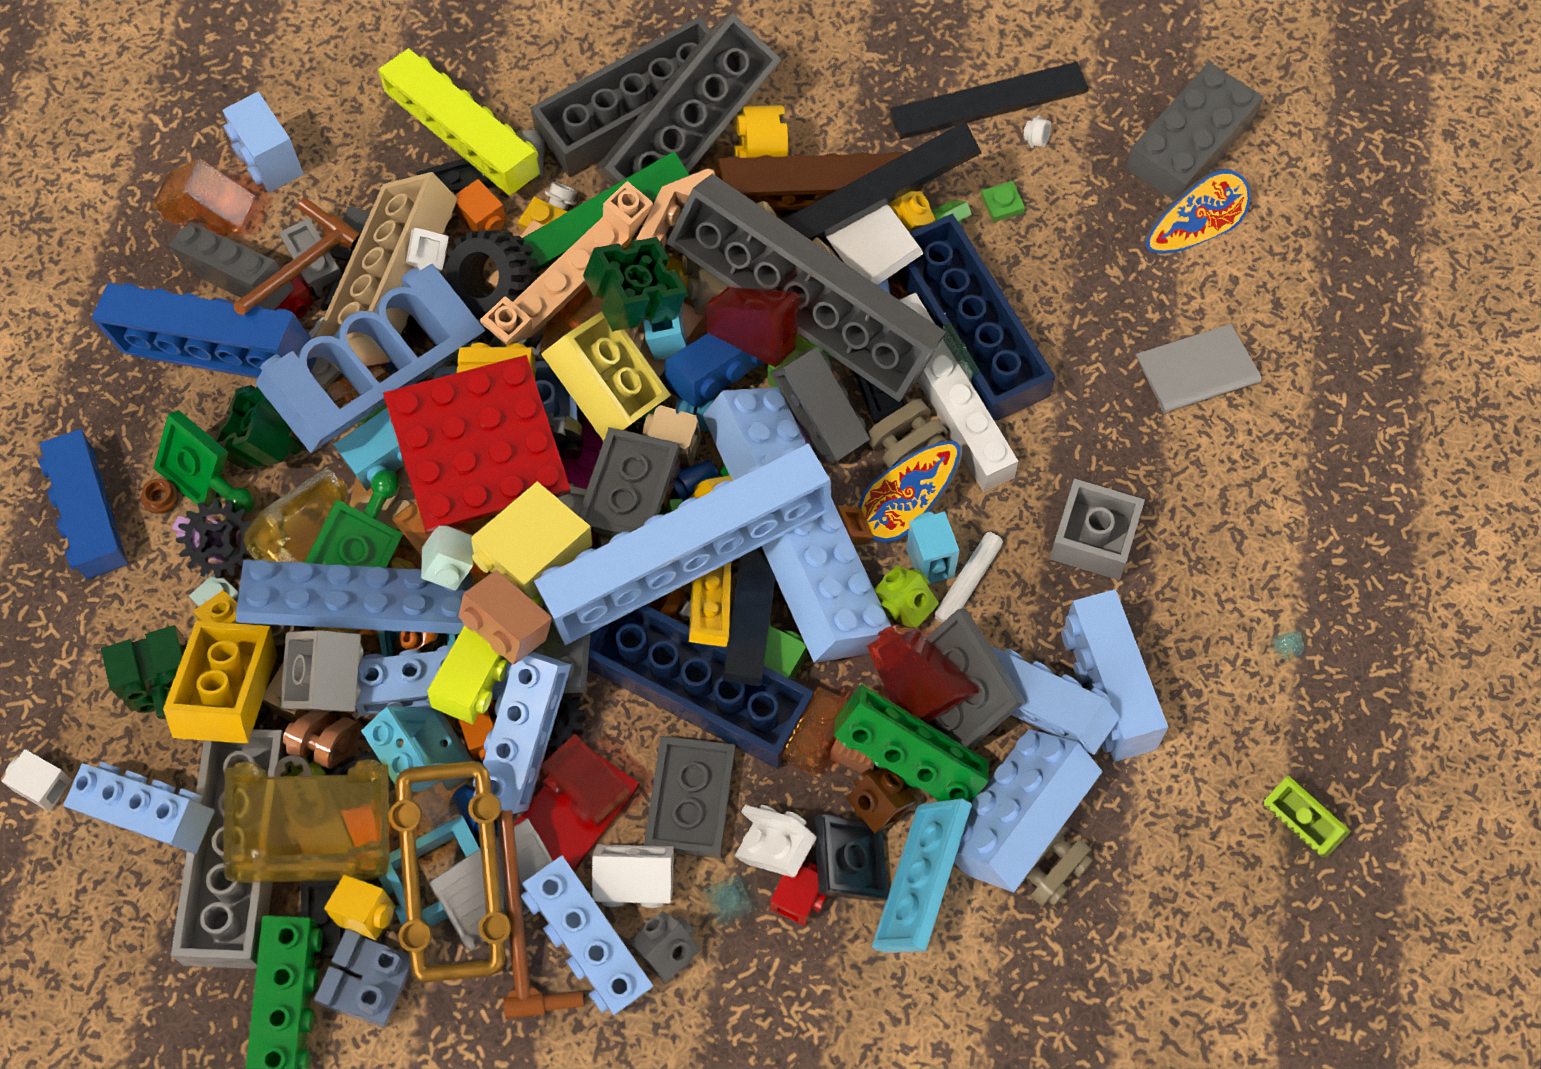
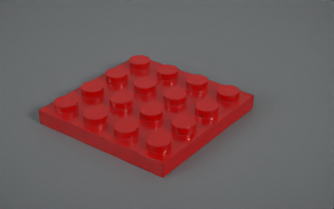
M527 355L383 392V398L425 534L432 533L439 525L454 527L499 514L537 481L555 497L570 494L571 489Z

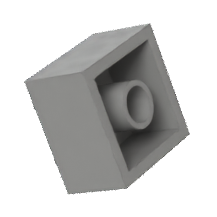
M1074 479L1050 559L1120 580L1145 499Z
M318 630L286 632L280 708L355 712V704L360 697V685L357 682L358 666L363 658V647L360 644L361 634Z

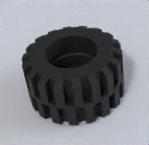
M500 230L471 231L466 233V237L456 239L455 244L457 247H449L447 251L450 258L449 260H444L443 268L446 269V275L442 276L476 319H481L504 296L513 302L540 277V274H535V267L539 266L538 261L530 256L534 251L530 246H523L525 240L520 236H513V232ZM489 257L496 263L499 273L498 284L493 292L486 286L483 276L484 265Z

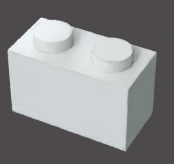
M597 844L592 858V899L594 902H602L604 906L608 907L623 906L625 902L641 903V906L646 908L662 907L664 903L670 904L673 894L674 846Z

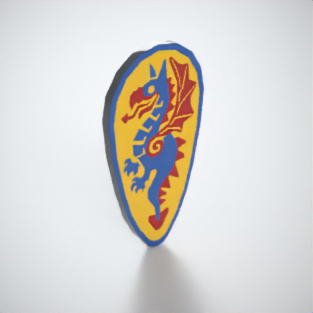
M1217 169L1197 180L1158 216L1144 239L1145 248L1156 253L1178 252L1233 230L1242 222L1248 212L1251 200L1250 187L1244 176L1232 169Z
M948 441L925 447L887 469L870 483L863 492L858 507L861 508L874 536L873 540L886 544L903 540L908 537L910 521H913L918 515L931 512L952 483L959 468L963 453L961 445L955 441Z

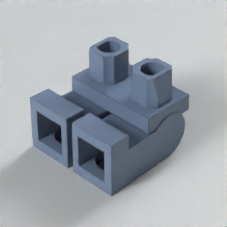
M346 929L331 961L337 969L329 966L314 1001L320 1007L381 1028H386L411 972L409 955L362 937L359 933ZM343 971L358 976L362 979L360 980L355 977L349 976L345 974Z

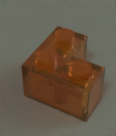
M198 158L166 175L152 207L159 211L165 220L171 223L183 224L196 218L206 224L205 226L208 230L219 235H228L241 229L255 195Z

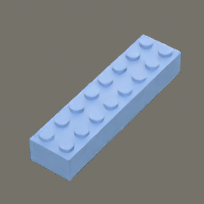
M779 387L724 390L703 414L704 420L733 481L744 476L750 468L757 464L763 463L766 465L778 459L785 450L791 447L800 448L806 445ZM833 500L831 511L762 545V549L814 663L866 655L877 649L894 632Z
M809 443L800 448L791 447L785 450L778 459L766 465L763 463L757 464L750 468L744 476L734 481H723L716 485L712 492L700 498H689L682 502L678 509L666 515L659 514L653 516L644 523V526L632 532L619 533L608 544L596 550H585L574 561L562 567L555 566L549 568L534 582L564 645L831 511L830 478Z

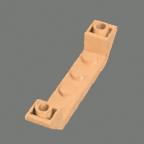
M705 169L662 186L636 240L658 237L664 248L666 233L670 225L674 226L680 215V208L683 209L692 188L710 174L715 175L714 170ZM641 319L638 327L624 329L641 354L647 346L643 319Z
M628 181L624 183L603 203V217L513 302L504 296L480 319V323L506 345L532 337L587 285L583 274L593 249L620 243L622 249L628 246L653 207V202Z

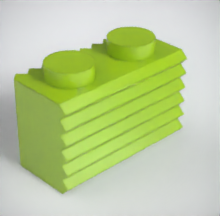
M1290 776L1285 777L1264 800V806L1270 809V812L1282 820L1285 825H1288V828L1294 831L1297 836H1300V839L1306 841V844L1312 847V850L1318 852V855L1321 857H1328L1351 832Z

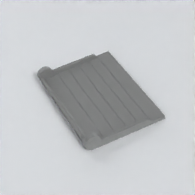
M1232 324L1136 354L1163 414L1252 384L1261 383V375Z
M528 818L514 826L521 895L526 892L522 886L523 882L553 862ZM498 836L496 838L501 907L502 912L507 914ZM478 849L429 881L469 951L485 942L481 938L478 928L480 920L486 914L481 849ZM522 899L523 915H525L530 910Z

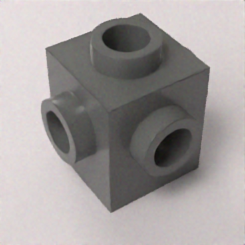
M664 911L648 920L643 929L629 942V945L645 965L664 982L669 981L679 970L684 969L701 950L691 938L695 931L689 923L681 916L675 920Z

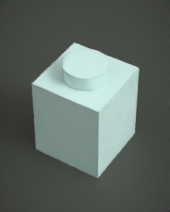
M439 525L422 547L421 578L456 591L473 567L472 535L448 526Z

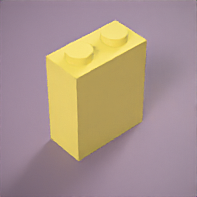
M537 481L471 537L474 553L472 558L482 571L486 573L489 571L493 573L495 570L499 571L532 599L539 593L534 580L540 578L543 572L555 566L562 567L574 561L580 553L592 546L591 526Z

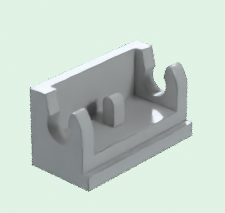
M310 218L279 232L293 260L321 240ZM329 251L301 272L308 286H312L318 297H324V291L322 290L324 286L339 281L342 278L341 272Z

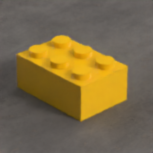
M208 621L195 622L163 708L173 738L249 743L277 658L270 626Z

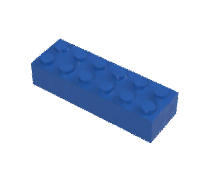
M108 283L91 317L121 353L257 379L262 372L260 366L270 357L278 354L282 358L291 351L298 356L302 347L311 339L310 334L305 331L297 320V316L286 309L274 311L263 309L256 305L246 314L239 315L234 310V304L225 299H203L191 293H185L184 295L173 294L161 288H154V290L143 289L131 283H124V285ZM317 357L307 359V367L310 372Z

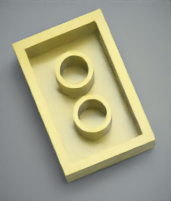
M602 311L564 335L541 353L603 441L609 427L624 430L671 396L626 331L623 329L612 332Z

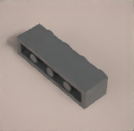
M191 221L180 229L176 237L167 245L188 272L240 298L281 269L275 260ZM288 281L260 302L258 306L263 309L275 310L295 289L294 286Z

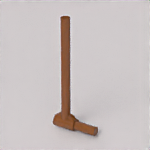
M302 198L297 205V209L323 226L326 236L235 302L234 310L239 315L246 314L336 245L348 247L350 250L354 249L361 234L337 216L329 215L307 198Z
M512 810L501 811L497 822L507 916L512 924L509 937L515 989L511 990L503 998L505 1019L544 1015L546 1011L585 1007L583 991L544 995V992L530 985Z

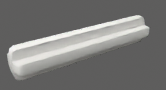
M987 532L935 611V619L943 623L957 609L963 608L1001 549L1003 543L1001 537L992 532Z

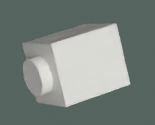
M24 749L19 757L11 761L6 769V776L2 780L12 791L49 812L72 781L61 769Z

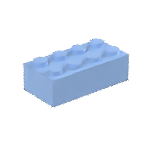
M1116 589L1074 600L1069 614L1066 616L1065 629L1061 630V636L1066 650H1073L1077 660L1073 664L1076 679L1080 684L1085 683L1089 691L1092 688H1097L1107 694L1112 699L1111 706L1120 717L1101 744L1105 753L1111 752L1112 758L1116 762L1157 750L1168 729V725Z
M1028 729L1017 741L1015 748L1005 761L995 770L993 777L981 793L972 801L971 810L954 863L966 875L1014 893L1103 771L1079 742Z

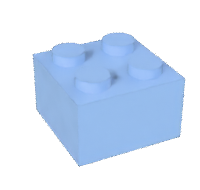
M259 92L222 110L227 120V124L223 125V128L233 143L231 145L239 161L241 163L245 162L248 166L247 171L256 186L263 184L267 192L270 193L304 175L289 136Z

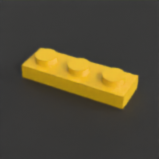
M731 562L692 581L689 642L721 647L727 646L730 618Z

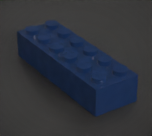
M952 213L909 232L924 254L897 271V274L909 294L916 293L935 325L947 332L944 340L994 422L1050 397L1055 375L954 214Z
M647 605L591 632L588 670L729 744H735L736 748L776 769H779L814 707V691L765 666L763 667L760 686L723 681L727 646L721 647L689 642L688 626Z

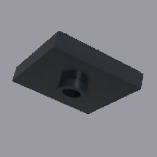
M823 814L814 817V830L817 837L815 845L819 894L867 901L887 900L883 831L874 833L867 823L861 820Z

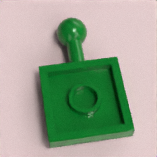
M180 410L169 413L154 469L165 479L173 483L180 492L197 506L200 502H205L210 506L213 499H215L216 492L225 499V505L228 501L235 502L234 512L246 509L248 515L255 506V499L250 491L244 488L235 489L221 477L228 451Z
M387 469L380 470L373 476L371 480L373 494L364 512L338 499L335 500L303 563L386 568L403 533L376 519L386 499L394 497L399 492L401 487L399 476L394 471Z

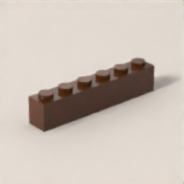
M898 151L885 154L862 152L851 155H838L830 153L816 156L797 154L782 157L764 155L748 158L730 156L718 159L715 176L753 202H767L774 211L801 210L905 153ZM923 185L912 191H921Z

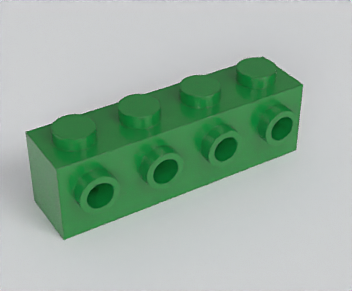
M863 684L858 687L836 715L834 737L838 738L843 746L849 749H856L869 757L878 767L887 768L901 776L911 787H919L931 794L937 802L962 798L971 803L989 782L988 760Z
M262 916L246 1069L310 1068L311 1055L310 1050H306L307 1033H312L315 1021L314 1009H310L311 992L317 991L319 982L318 968H314V952L321 951L323 942L322 928H318V921L314 919Z

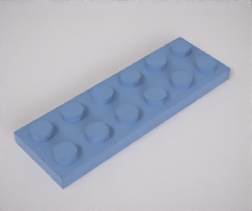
M243 560L236 609V623L460 634L464 623L458 615L463 594L472 588V573H468L457 590L454 591L422 579L421 570Z

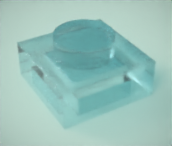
M739 874L703 889L718 927L754 912Z

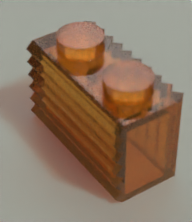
M818 687L783 751L784 762L813 777L819 775V769H822V763L826 762L829 750L832 749L836 737H834L836 715L848 700L822 687Z

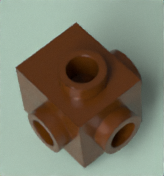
M881 768L874 772L871 769H867L861 773L853 782L856 787L846 797L857 816L865 821L874 833L894 825L917 801L904 786L900 776L887 768Z

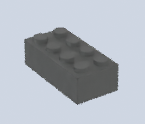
M1208 62L1131 147L1125 169L1172 200H1175L1189 186L1206 175L1257 118L1264 96L1211 62Z

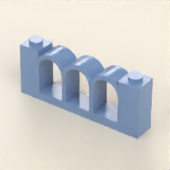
M433 263L422 270L415 267L401 278L402 286L389 290L380 299L373 312L358 311L350 314L342 322L334 337L319 336L310 339L302 347L298 356L293 351L282 358L276 354L260 366L262 372L255 384L310 453L316 451L385 405L383 392L418 383L456 358L460 347H470L472 344L477 343L486 331ZM399 308L407 311L436 346L418 358L391 325L387 318L386 310ZM359 332L370 336L398 371L379 383L350 347L347 341V334ZM322 357L330 360L338 367L360 396L339 409L309 371L307 359Z

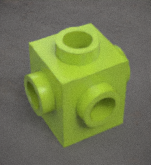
M896 565L885 574L883 580L874 589L886 616L913 629H916L939 604L928 587L929 580L917 569L909 570Z

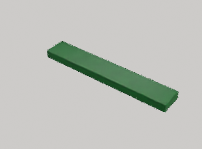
M675 151L523 237L525 240L523 246H530L534 251L530 255L531 258L538 261L539 266L535 267V273L558 260L603 217V203L627 181L654 204L662 186L690 176Z

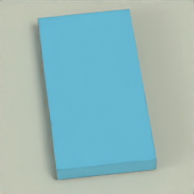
M961 798L919 804L917 806L872 943L873 949L884 953L926 952L971 810V803Z

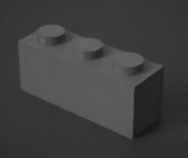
M816 346L802 351L770 373L821 462L825 464L838 461L870 440L866 433L864 420L859 414L854 412L848 401L849 395L847 390L841 383L837 382L830 370L831 363L828 357Z

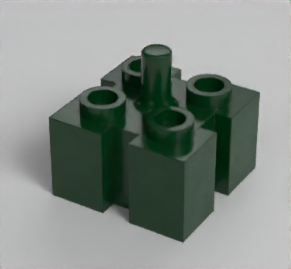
M658 237L632 241L627 250H623L620 243L595 247L592 251L583 277L594 298L604 299L601 311L612 332L638 327L642 318L648 320L650 324L674 320L678 315L688 291L676 270L667 271L666 265L669 257Z
M252 385L236 389L226 412L229 417L226 423L220 426L214 439L228 451L226 460L246 470L259 468L263 465L268 466L282 463L289 453L297 455L303 447L301 442L289 436L292 429L261 390Z
M172 625L145 634L146 638L135 642L128 639L102 647L101 653L110 690L119 699L123 698L124 704L131 712L148 713L155 710L158 719H166L163 708L188 640H184V636L179 629Z

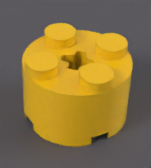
M783 105L743 106L733 118L734 132H738L739 145H734V156L739 158L760 157L764 155L772 157L788 156L787 123H780L779 114H785Z

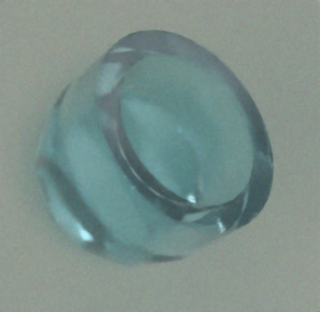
M1300 631L1284 633L1271 639L1277 655L1284 660H1290L1288 652L1293 651L1295 658H1299L1303 653L1304 641Z

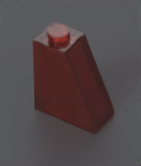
M727 287L717 297H713L706 306V332L776 368L796 349L800 295L788 291Z
M898 625L887 627L878 633L879 638L867 645L889 700L925 723L932 721L979 693L976 685L916 628H899Z

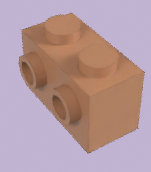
M497 570L463 594L458 615L469 630L479 634L497 654L504 656L513 665L546 641L552 617Z

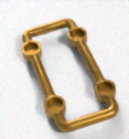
M475 761L406 768L399 773L396 779V803L389 811V821L392 827L399 831L406 923L400 928L398 937L401 946L409 951L411 971L417 979L423 982L485 977L497 974L505 964L504 940L509 936L512 924L507 914L502 912L494 826V820L498 818L501 812V802L492 793L489 771L483 764ZM474 777L476 795L470 800L468 811L471 818L479 825L486 914L480 920L478 928L481 938L489 943L490 959L427 966L425 948L432 939V929L422 919L415 828L422 820V810L418 803L412 800L411 784L415 782Z

